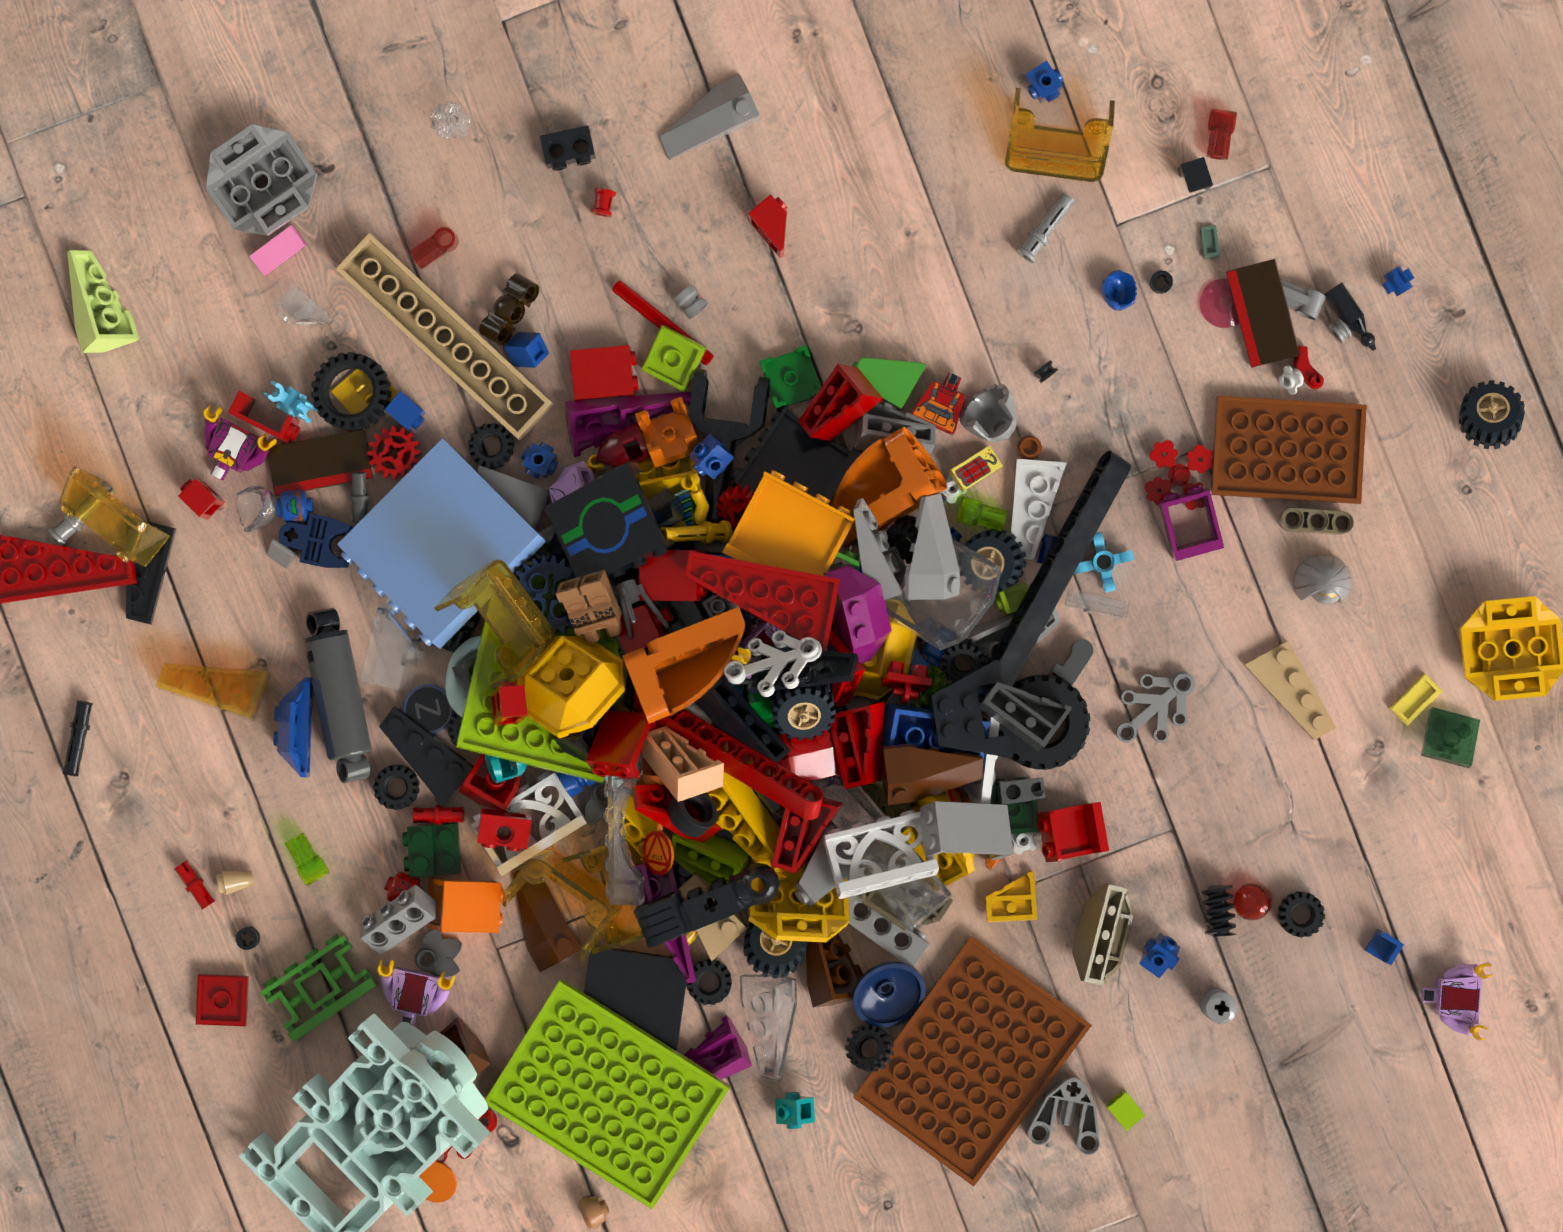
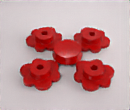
M1165 440L1163 443L1156 442L1154 450L1149 453L1150 459L1156 462V466L1159 468L1164 467V465L1171 468L1168 473L1169 480L1155 477L1153 481L1145 484L1144 488L1148 493L1146 495L1147 500L1154 501L1156 505H1159L1158 501L1164 500V495L1172 493L1170 491L1172 484L1175 486L1185 485V493H1188L1187 489L1195 486H1202L1203 488L1202 483L1198 482L1195 485L1188 483L1190 480V470H1197L1198 473L1202 474L1206 469L1213 468L1212 450L1205 449L1203 445H1196L1193 451L1187 453V458L1189 459L1187 466L1183 464L1175 465V457L1178 456V451L1173 449V442L1170 440ZM1202 498L1185 502V506L1189 510L1204 507Z

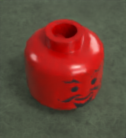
M403 872L397 873L394 878L390 876L384 887V890L388 891L387 900L389 902L393 901L401 892L409 890L414 885L423 890L420 887V880L410 877Z

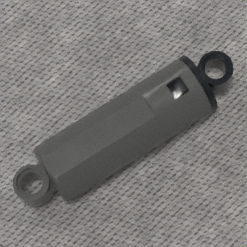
M334 608L311 611L307 613L306 626L312 636L303 640L327 757L329 760L339 759L336 763V771L342 783L367 779L370 775V765L367 757L362 754L370 753L372 746L348 630L339 631L340 619Z

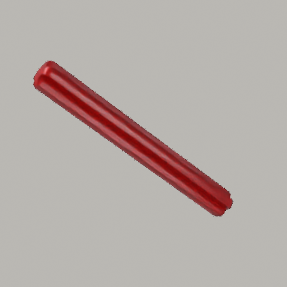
M619 280L613 286L612 291L659 329L662 325H665L696 341L622 281ZM706 349L700 362L707 366L713 360V354Z

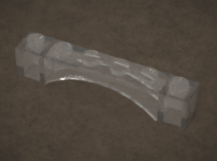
M641 751L636 763V768L640 772L639 778L622 779L617 776H608V782L604 786V795L608 797V807L605 808L604 818L605 822L608 823V832L605 834V847L609 850V857L605 860V871L609 873V882L606 883L605 894L606 897H609V905H640L645 901L644 875L630 855L624 829L625 811L633 792L632 788L642 778L643 751Z

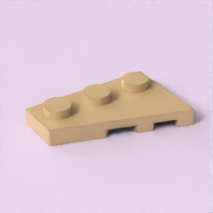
M696 872L678 890H681L683 897H687L686 894L689 890L700 886L704 890L710 886ZM709 898L707 901L708 905L715 906L716 900ZM735 914L696 931L711 961H713L748 928V925Z

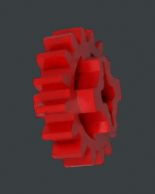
M392 426L391 432H388L386 428H382L383 435L374 434L377 440L375 443H368L373 447V451H368L367 455L373 456L369 464L377 465L375 468L377 474L384 471L383 478L387 479L392 474L393 480H397L398 474L404 477L407 474L406 471H410L413 468L412 465L419 462L416 459V455H421L422 451L416 450L415 447L420 442L412 441L414 437L412 432L406 436V429L404 427L397 432L396 426ZM393 437H401L407 442L398 444ZM384 441L385 446L383 452L378 454L379 447ZM393 447L400 450L397 453V459L389 456L392 453L391 448ZM411 451L410 459L405 465L404 459L406 454ZM391 462L396 469H388L382 464Z
M737 484L735 488L729 486L719 497L720 501L716 507L720 510L717 515L724 517V520L731 524L732 530L736 529L744 514L742 510H746L756 491H750L749 485L742 489L740 484Z

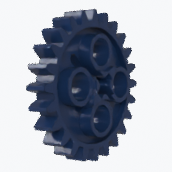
M541 555L540 563L531 558L532 566L530 567L523 563L522 566L525 571L523 573L515 571L519 577L518 580L510 579L515 588L507 590V592L514 594V598L507 600L508 603L515 604V607L510 612L519 613L515 621L524 620L523 629L531 625L532 634H535L540 629L542 637H545L547 630H550L553 637L556 635V629L565 634L564 626L566 625L574 629L566 609L565 613L560 617H556L553 614V607L559 603L556 596L557 581L561 578H565L567 581L576 578L574 572H572L571 565L569 564L565 567L564 558H561L556 563L554 555L551 556L549 562H547L544 555ZM553 574L550 593L554 594V599H549L548 617L544 618L546 599L542 598V594L547 593L548 576ZM535 575H541L544 579V584L539 589H534L531 585V579ZM532 600H538L541 605L540 610L535 614H531L528 611V604Z

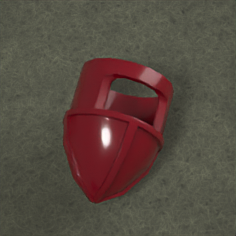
M635 423L620 430H615L614 433L609 435L599 447L596 458L597 461L607 466L619 467L627 462L638 463L651 456L640 428Z

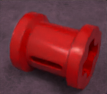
M595 188L596 197L590 213L602 217H612L610 209L616 192L604 188Z

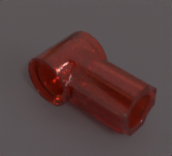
M1211 108L1208 121L1210 133L1206 157L1216 160L1228 159L1231 134L1234 133L1237 112Z
M441 227L435 231L434 235L413 248L409 253L420 269L423 270L447 252L455 250L459 244V238L450 228ZM446 233L451 234V243L446 246L441 245V237Z

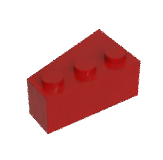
M837 363L798 422L810 437L831 441L883 400V397L859 368Z
M885 702L836 713L834 723H830L845 789L881 781Z
M823 797L820 815L813 820H806L785 808L771 867L792 873L799 871L843 803Z

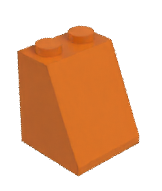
M429 878L428 895L437 901L435 919L426 924V928L441 932L499 933V927H501L503 916L500 912V904L504 899L502 883L483 880Z

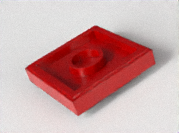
M198 974L195 1025L247 1026L249 976Z

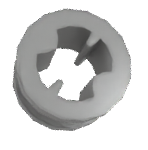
M1340 318L1336 320L1335 325L1330 324L1328 326L1332 335L1340 343L1345 341V337L1350 338L1352 336L1350 329Z

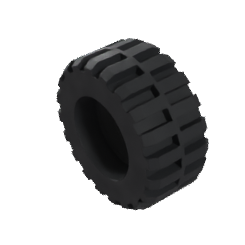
M1033 675L1016 681L1012 687L1073 708L1065 718V727L1061 736L1055 742L1046 745L1039 751L1035 750L1002 724H999L998 736L1010 735L1013 752L1011 759L1022 766L1041 770L1061 767L1068 761L1073 760L1078 755L1077 753L1080 749H1083L1086 744L1087 735L1090 732V713H1088L1087 703L1081 697L1080 692L1066 680L1052 675Z

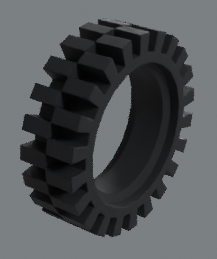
M339 353L337 357L332 356L328 358L329 361L327 363L323 362L320 365L321 370L315 372L314 376H316V379L311 384V387H313L311 397L314 398L313 405L318 410L317 413L327 423L347 431H357L361 428L367 429L370 427V424H376L378 422L377 419L380 416H384L386 413L384 409L390 404L388 398L391 397V391H389V386L391 385L390 381L387 380L386 372L382 370L377 362L360 353ZM349 369H357L363 371L371 380L373 386L372 399L369 405L357 414L340 413L335 409L330 400L329 389L331 383L339 373Z

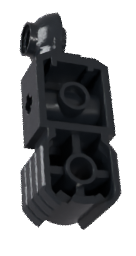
M750 864L741 873L729 876V880H725L722 877L710 882L709 888L702 890L700 886L687 891V897H683L681 890H676L637 906L634 914L636 919H638L637 922L642 929L641 931L647 946L651 948L740 913L756 904L768 903L774 899L779 890L780 883L777 873L767 864ZM762 878L766 883V887L762 891H756L751 886L752 880ZM709 898L716 900L715 906L708 905L707 901Z

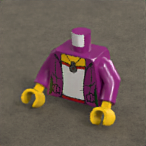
M209 404L204 410L206 418L204 442L205 449L208 451L207 455L217 460L210 474L224 480L230 468L242 473L262 464L270 448L277 443L276 439L268 443L266 440L268 433L258 438L222 417L218 420L219 415L222 413V408L218 407L216 413H213L210 409L211 404Z

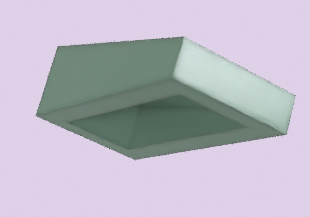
M1216 225L1200 227L1203 258H1219L1220 250Z

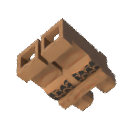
M605 570L584 575L583 579L578 577L559 584L556 596L559 603H563L576 636L582 635L586 643L590 644L600 639L599 629L605 628L609 637L621 634L622 625L620 618L622 610L618 606Z

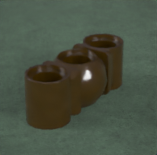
M518 273L511 276L508 280L506 288L503 290L507 294L500 296L496 300L494 314L489 311L488 316L482 320L479 327L481 335L500 346L505 345L510 340L512 332L516 329L512 325L517 324L523 319L525 306L529 308L539 294L538 284Z

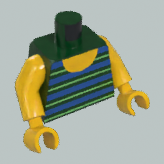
M696 474L690 476L692 484L687 476L683 477L681 485L684 490L674 494L681 500L684 518L672 527L697 526L706 521L709 504L702 489L697 486L700 478ZM693 541L674 542L679 544L681 550H693L695 548Z

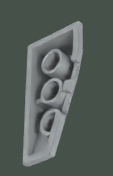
M739 74L717 84L659 137L669 160L759 121L760 115L748 88Z

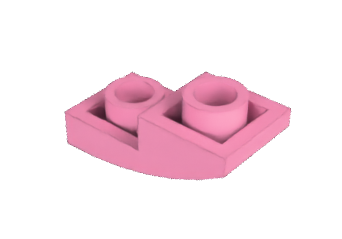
M290 225L249 257L265 277L307 244L294 226Z

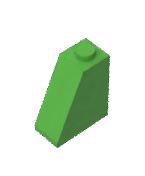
M863 357L859 363L854 361L852 364L853 367L859 368L883 397L884 402L893 405V407L900 411L926 367L925 364L917 362Z

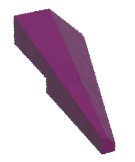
M691 392L565 401L566 425L573 456H580L581 451L592 446L595 448L602 445L601 442L614 433L615 430H620L635 423L638 424L635 416L636 413L647 410L650 420L664 413L669 414L673 412L670 401L681 396L684 404L690 405Z
M645 862L622 868L624 876H626L641 904L678 890L673 865L665 875H655L648 869ZM687 933L665 942L664 944L685 977L686 982H696Z
M727 1015L721 1019L723 1023L713 1032L708 1031L704 1035L706 1039L696 1049L691 1048L683 1055L720 1079H724L752 1066L747 1046Z

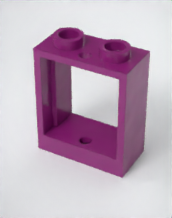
M1202 486L1187 489L1188 493L1178 495V492L1166 494L1163 496L1164 500L1158 501L1172 558L1175 561L1224 548L1210 490L1207 488L1203 489ZM1202 498L1212 537L1178 546L1168 507Z

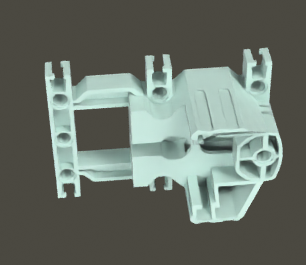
M373 1013L348 1037L363 1055L354 1061L332 1086L318 1073L292 1098L307 1115L299 1120L278 1144L264 1131L238 1157L311 1232H365L393 1203L408 1217L433 1192L419 1176L451 1146L465 1159L490 1134L488 1129L478 1120L488 1110V1106L473 1084L477 1072L467 1056L447 1037L435 1030L426 1035L409 1022H401L391 1031ZM313 1143L365 1195L347 1216L295 1163Z

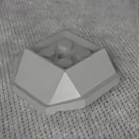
M251 124L210 152L206 190L235 231L269 236L310 208L317 173L288 132ZM268 177L267 186L258 188V179Z

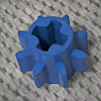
M1398 266L1384 275L1387 282L1382 285L1387 294L1394 291L1395 295L1399 296L1413 287L1410 281L1415 277L1409 268L1403 271Z

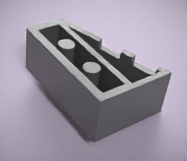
M999 682L992 685L980 701L981 710L1037 751L1046 746L1073 708Z

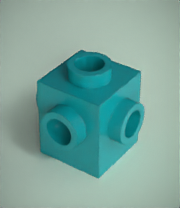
M787 1092L785 1097L775 1099L776 1124H785L787 1129L802 1128L803 1124L815 1122L814 1097L800 1096V1092Z

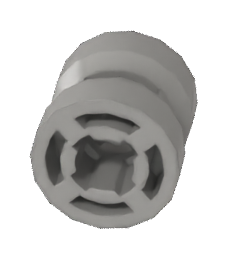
M693 285L685 288L673 300L679 307L685 308V315L689 320L708 305L704 298H698L697 290Z

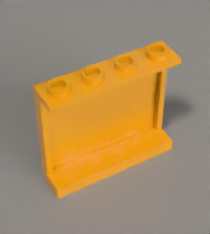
M774 470L770 474L764 472L761 482L722 552L736 560L824 576V573L828 572L855 521L851 517L853 512L840 505L838 509H835L828 505L831 500L818 493L815 497L807 494L808 488L797 482H794L793 486L784 482L785 476Z

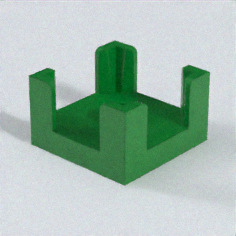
M807 345L796 348L795 351L773 359L769 357L759 361L763 376L770 378L769 393L775 410L785 408L787 404L791 406L814 398L821 388Z

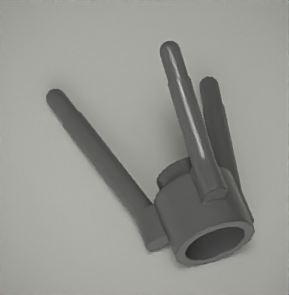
M632 579L616 586L629 639L633 637L631 623L636 622L631 604L640 600L639 595L642 596L663 626L669 628L668 622L646 594L642 584L636 585L635 580Z

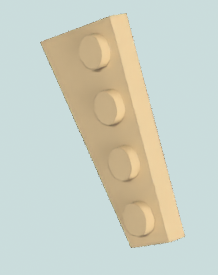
M1289 641L1244 664L1313 740L1336 729Z

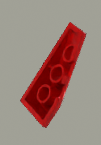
M481 754L462 784L459 793L481 806L505 812L518 791L521 776L494 783L486 765L485 754Z
M646 784L635 785L632 788L636 811L683 838L705 843L721 829L715 823L702 836H687L673 825L669 817L668 804L674 796L665 785ZM684 802L685 808L691 817L702 822L697 809L690 803Z

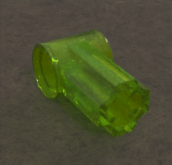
M961 496L955 521L971 526L980 525L990 529H998L999 531L1003 530L1008 510L982 504V501Z
M929 666L927 669L928 678H932L931 687H927L926 692H919V708L930 709L928 695L944 687L945 675L938 666Z
M304 833L284 843L297 865L296 869L306 886L329 874L325 862L320 855L315 853Z

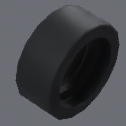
M706 792L679 802L673 797L668 804V814L673 825L687 836H702L716 823L718 818L717 807L713 799ZM684 802L690 803L697 809L702 822L691 817L685 808Z

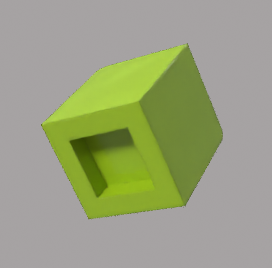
M1125 1089L1105 1104L1126 1131L1145 1117L1143 1111Z

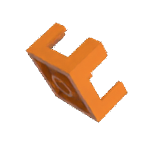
M682 396L670 401L674 412L653 420H650L647 410L635 414L655 468L690 456L695 446L699 444Z

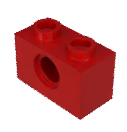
M481 808L477 843H481V846L486 848H496V845L506 846V849L510 851L527 849L532 821L531 814ZM501 826H507L511 829L509 834L505 836L499 835L497 830Z

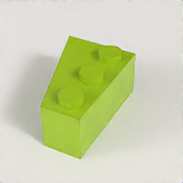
M675 833L671 842L674 850V860L692 875L694 872H697L709 886L710 882L724 877L725 880H729V876L741 873L748 866L751 857L738 844L716 834L705 843L683 838Z

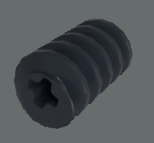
M1233 885L1208 886V889L1201 891L1203 895L1209 896V899L1202 901V904L1210 906V909L1203 911V914L1211 916L1210 919L1204 921V924L1212 927L1205 931L1206 935L1212 937L1237 935L1236 933L1229 932V930L1236 928L1235 923L1229 922V920L1235 918V914L1228 912V910L1234 908V904L1227 902L1234 895L1226 892Z

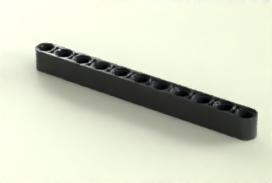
M1110 450L1105 452L1099 459L989 662L999 660L1002 684L1013 686L1129 474L1131 464ZM994 684L983 685L980 687L988 691L990 687Z

